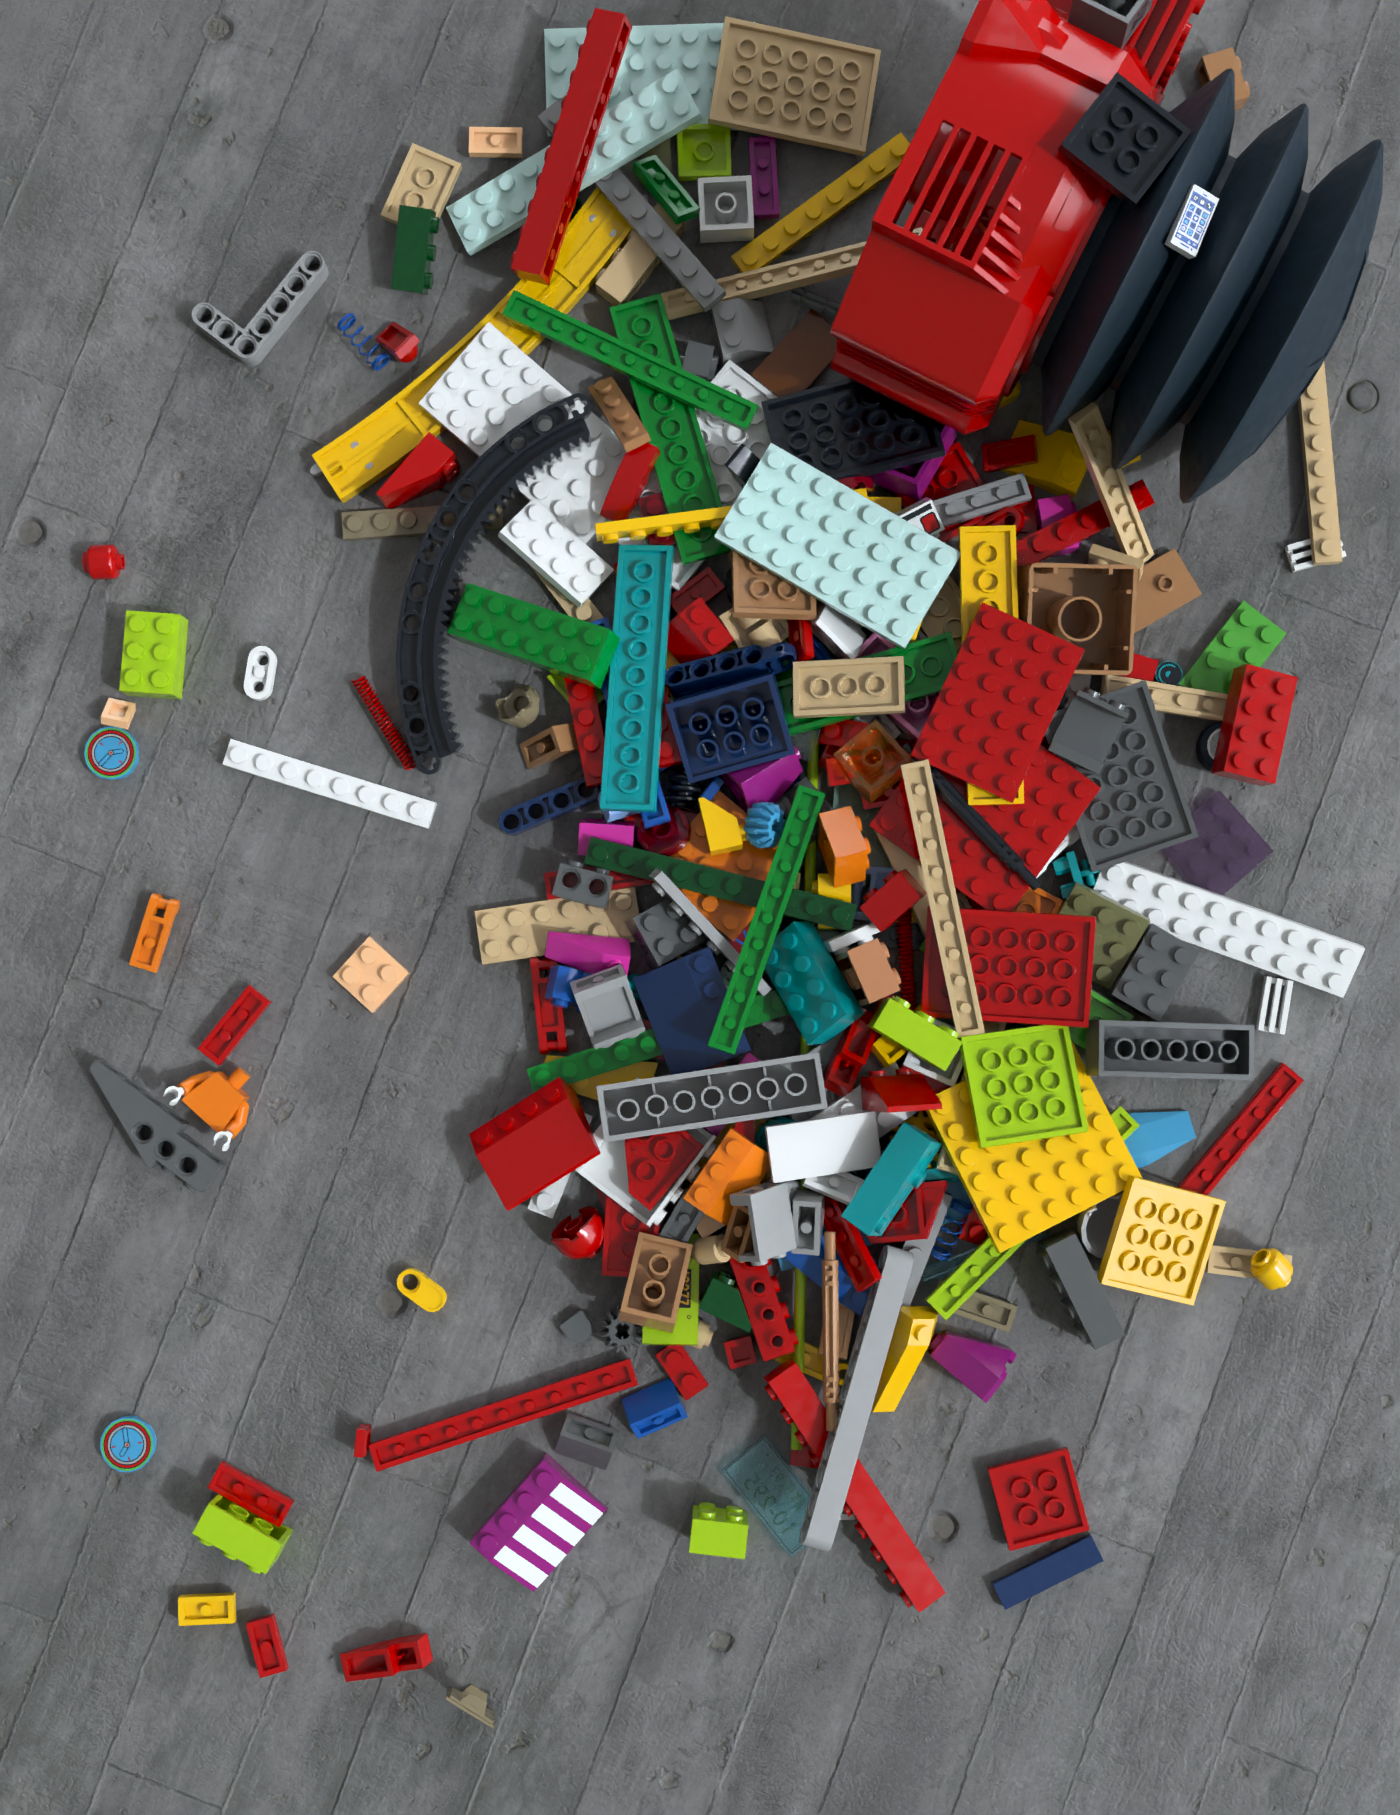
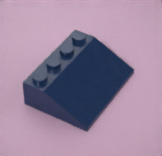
M773 670L668 700L665 704L689 784L795 754L782 698Z
M710 947L633 979L671 1075L700 1071L751 1050L744 1031L735 1056L708 1047L727 992Z

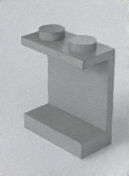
M765 1182L729 1194L731 1206H748L754 1250L739 1255V1261L751 1262L752 1266L765 1265L768 1263V1259L783 1258L786 1256V1252L797 1248L787 1182Z

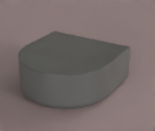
M582 1309L559 1325L566 1337L574 1343L586 1341L592 1332V1323Z

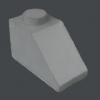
M799 1189L793 1199V1226L797 1248L791 1250V1253L819 1256L825 1215V1195L812 1190Z

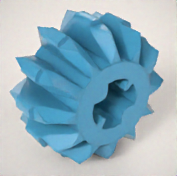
M754 803L752 808L747 810L748 816L744 819L746 822V826L743 828L746 831L745 839L750 842L751 846L756 848L776 847L786 822L783 819L784 811L779 808V805L774 803Z

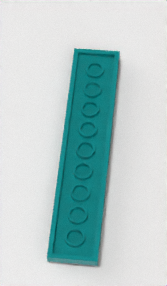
M619 545L613 632L620 638V641L610 664L600 798L601 811L656 813L674 548L670 545Z

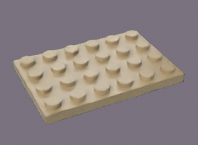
M725 16L708 124L864 156L881 50Z

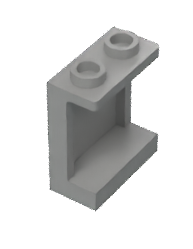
M622 964L570 982L594 1049L610 1047L614 1042L625 1038H635L645 1031Z

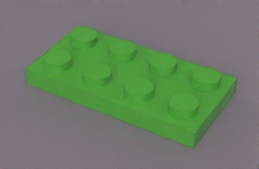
M1242 601L1177 686L1228 694L1233 669L1245 664L1261 667L1286 635V632L1247 602Z

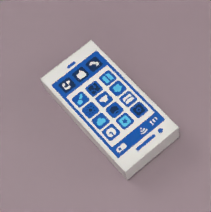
M1192 184L1171 227L1165 245L1188 259L1196 257L1219 198L1196 184Z

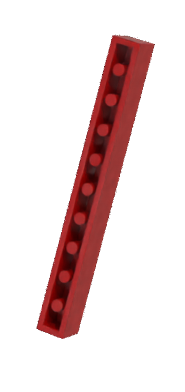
M595 8L592 18H589L587 22V34L584 43L580 45L578 50V61L575 70L570 75V86L567 95L562 99V111L559 120L553 127V139L550 147L545 152V163L542 172L536 180L534 197L528 204V216L525 225L521 227L519 232L520 240L517 250L513 252L511 257V269L520 279L545 285L550 283L632 30V26L624 13Z
M789 1358L763 1377L767 1383L764 1389L773 1402L776 1399L783 1407L779 1410L780 1414L788 1425L790 1423L794 1424L798 1430L794 1433L795 1437L803 1448L805 1446L809 1447L813 1453L809 1458L818 1470L829 1431H826V1408L798 1365ZM857 1458L843 1510L848 1517L853 1515L858 1522L854 1527L863 1540L867 1537L871 1542L872 1546L869 1550L879 1563L882 1560L886 1565L887 1569L884 1570V1573L892 1585L897 1583L902 1591L899 1593L902 1601L908 1608L913 1606L920 1613L946 1592Z

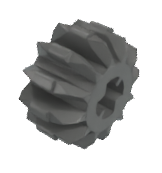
M619 1305L616 1306V1316L608 1310L606 1316L610 1321L601 1320L600 1325L607 1329L601 1331L600 1336H610L605 1342V1346L609 1347L613 1342L616 1343L614 1352L618 1353L620 1346L624 1345L625 1352L629 1353V1343L636 1348L640 1346L637 1338L642 1339V1331L638 1329H642L643 1326L619 1321L621 1309ZM622 1323L623 1326L625 1323L629 1326L627 1335H624V1332L622 1335L617 1332L618 1324Z

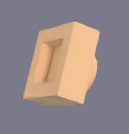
M108 698L101 714V724L128 730L136 712V703Z

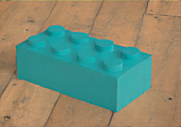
M792 922L776 936L765 970L807 1045L826 1044L861 1017L864 1012L812 922Z

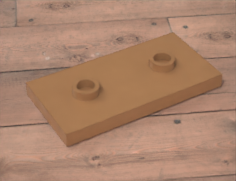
M1175 548L1144 565L1140 581H1137L1134 634L1202 595Z

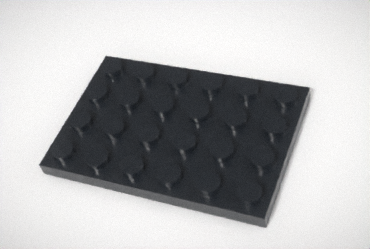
M850 378L761 402L771 443L835 480L857 476L867 477L945 456V449L937 421Z

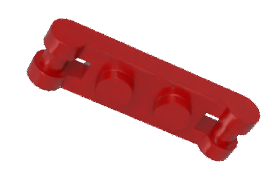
M539 957L530 958L540 1055L549 1054V1051L559 1050V1053L568 1052L563 1008L551 1005L552 1001L545 998L549 977L541 978L540 970L550 969L551 972V967L559 965V962L552 959L539 960ZM557 1031L556 1040L547 1039V1032Z

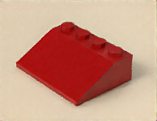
M560 1077L469 1133L476 1156L508 1211L601 1154L575 1090Z

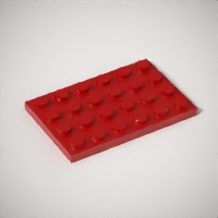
M982 602L910 756L919 761L928 759L930 766L1013 803L1085 649Z
M928 906L921 1011L934 1018L953 1019L930 906ZM959 908L983 1021L1089 1028L1096 916Z

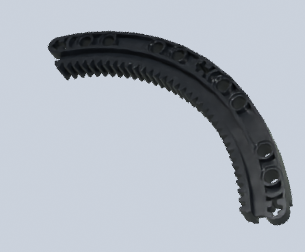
M573 394L538 411L508 431L485 451L460 478L436 512L418 548L405 586L399 616L396 666L398 696L404 729L416 766L423 774L432 775L437 773L442 766L441 758L458 753L464 746L463 743L455 742L460 737V733L452 732L457 727V723L449 722V720L455 715L452 712H447L446 709L453 705L451 702L445 701V698L451 696V693L443 690V688L450 684L448 681L442 680V677L449 675L448 671L442 669V666L448 664V661L443 659L442 656L449 654L448 650L442 648V645L449 643V640L443 637V634H447L449 630L444 625L452 622V619L446 616V614L454 612V609L449 606L450 602L457 601L451 595L452 592L460 591L455 582H463V578L458 573L467 572V569L462 564L463 562H471L467 553L476 552L472 544H480L482 542L477 535L487 534L483 526L493 525L490 516L497 518L500 516L496 510L497 507L506 509L503 502L504 499L513 501L512 491L517 494L521 493L518 487L519 484L527 487V477L536 480V470L542 474L545 473L544 464L552 468L554 466L553 458H556L559 462L563 461L561 453L564 452L569 457L572 456V447L578 452L581 451V443H584L588 448L591 447L590 439L592 438L585 419L591 414L592 405L590 399L584 394ZM580 400L582 404H587L583 407L584 412L581 414L577 410L572 411L573 418L571 419L564 406L568 404L569 408L572 409L575 407V401ZM541 420H551L552 427L548 431L539 430L538 424ZM521 437L525 439V444L521 449H513L511 447V442L514 438ZM465 487L474 488L473 497L468 500L462 499L461 491ZM447 514H454L456 517L455 523L450 527L443 526V517ZM432 538H434L439 544H442V547L438 546L437 544L435 546V544L431 541ZM434 549L438 555L436 558L431 557L429 560L426 552H432ZM423 584L426 588L424 596L415 598L413 596L414 587ZM412 616H417L419 626L415 630H408L406 626L407 620ZM410 687H416L419 696L415 701L410 702L406 698V692ZM416 719H422L425 724L424 730L419 734L412 730V723ZM433 750L427 753L430 758L436 759V762L433 764L434 769L430 770L429 767H423L422 763L426 761L424 755L418 756V751Z

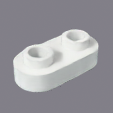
M266 646L255 647L249 653L244 680L246 694L257 701L265 700L271 695L277 667L276 654ZM262 657L268 658L266 665H260ZM263 683V690L256 692V685Z

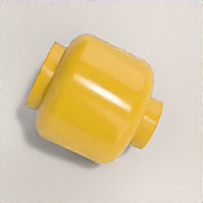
M1264 1248L1253 1255L1250 1271L1266 1289L1274 1290L1284 1288L1290 1283L1293 1266L1279 1250Z

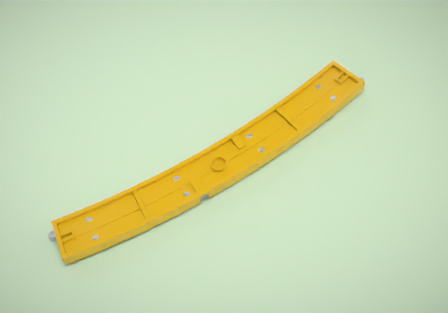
M596 187L568 224L549 285L521 279L466 336L429 369L364 420L312 454L316 464L311 467L310 473L313 476L324 474L342 503H345L402 464L428 432L435 437L440 435L446 428L421 408L419 402L488 322L527 356L545 339V337L503 318L502 313L513 290L567 315L595 283V278L600 270L606 269L610 265L614 252L619 247L623 248L627 243L632 227ZM645 194L642 195L648 202V196Z

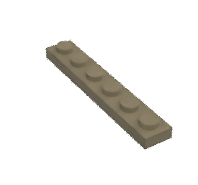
M441 505L342 512L344 541L425 536ZM497 507L496 510L500 515L498 518L490 516L493 525H484L483 527L486 531H496L504 528L503 509ZM445 515L442 520L443 526H452L456 520L455 515Z

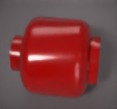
M91 545L87 552L83 553L82 565L84 572L88 573L92 579H117L120 571L125 569V557L119 553L115 545Z

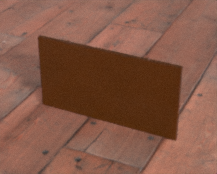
M811 309L754 370L751 376L776 397L806 390L833 360L837 349V339L830 335L832 325Z

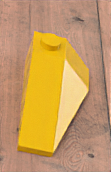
M932 1306L900 1307L872 1405V1412L895 1411L933 1337L938 1312Z

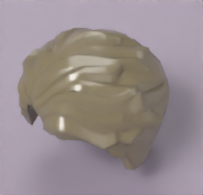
M520 684L514 688L508 697L498 698L495 701V706L499 713L498 719L516 728H525L534 722L539 713L540 695L531 685Z

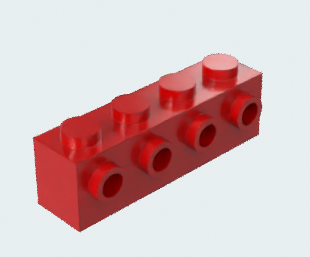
M730 1257V1262L763 1361L768 1362L796 1352L794 1346L798 1345L799 1342L794 1328L788 1329L785 1319L789 1318L790 1315L785 1301L779 1303L776 1292L781 1291L776 1275L770 1276L767 1267L772 1265L771 1259H768V1263L765 1265L752 1266L751 1262L739 1263Z

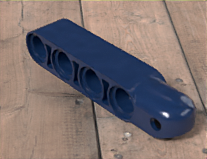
M778 642L763 647L750 645L674 665L666 670L665 684L673 698H678L771 670L774 671V674L786 672L793 667V662L797 660L796 649L791 643ZM789 660L787 665H783L784 661Z

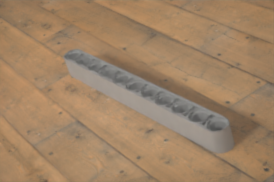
M885 1245L881 1250L877 1268L882 1279L870 1287L840 1391V1402L837 1403V1428L835 1431H829L801 1526L799 1535L801 1545L828 1552L834 1542L914 1260L912 1252Z

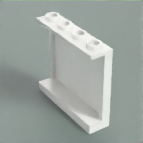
M602 1123L593 1134L601 1154L575 1169V1171L650 1228L653 1223L658 1226L667 1214L663 1209L669 1201L675 1203L684 1190L680 1187L686 1179L692 1181L698 1173L700 1167L697 1164L704 1156L708 1159L716 1149L717 1145L714 1144L716 1136L711 1135L703 1128L685 1130L704 1147L651 1211L629 1194L625 1139L604 1142Z

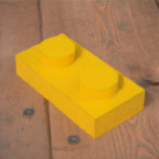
M236 1592L180 1595L178 1597L179 1626L235 1623Z

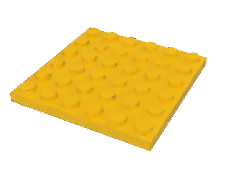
M1072 1040L1088 1132L979 1149L966 1080L936 1094L942 1103V1109L926 1110L997 1253H1001L1123 1191L1129 1175L1142 1178L1090 1076H1085L1086 1067Z

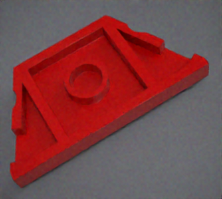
M947 1181L923 1182L918 1188L914 1187L882 1236H868L866 1234L871 1244L928 1239L948 1185Z

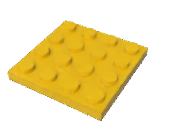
M1129 1175L1097 1275L1099 1282L1112 1287L1194 1305L1226 1201L1217 1197Z

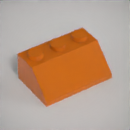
M730 1127L684 1194L683 1199L706 1215L728 1226L733 1210L729 1194L759 1185L770 1169L768 1152Z

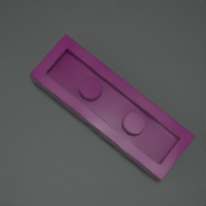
M749 137L750 175L752 177L754 219L779 218L775 137Z

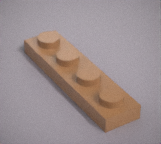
M612 376L599 380L596 384L588 387L593 400L626 453L651 441L647 430Z

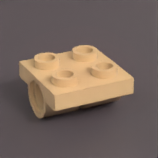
M733 607L718 616L723 626L734 638L737 648L750 645L763 647L782 642L785 638L789 637L788 623L785 619L733 618Z

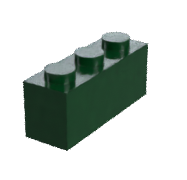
M399 205L391 289L428 295V289H432L433 273H430L431 261L434 262L436 258V245H433L434 234H438L439 217H436V212L432 209Z

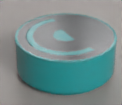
M1165 661L1157 666L1154 675L1155 682L1176 686L1180 683L1182 670L1177 663Z

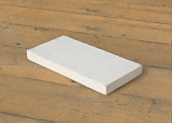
M875 1111L765 1126L773 1183L873 1168L881 1157Z

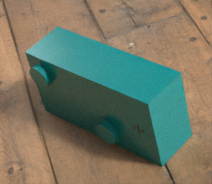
M903 1122L841 1216L868 1236H882L914 1187L918 1188L926 1177L924 1171L943 1144L916 1125Z

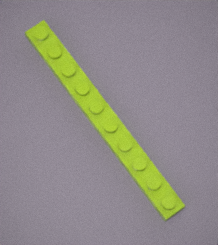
M1119 1105L1110 1113L1123 1141L1140 1126ZM988 1236L925 1300L947 1320L1025 1241L1001 1253H997Z

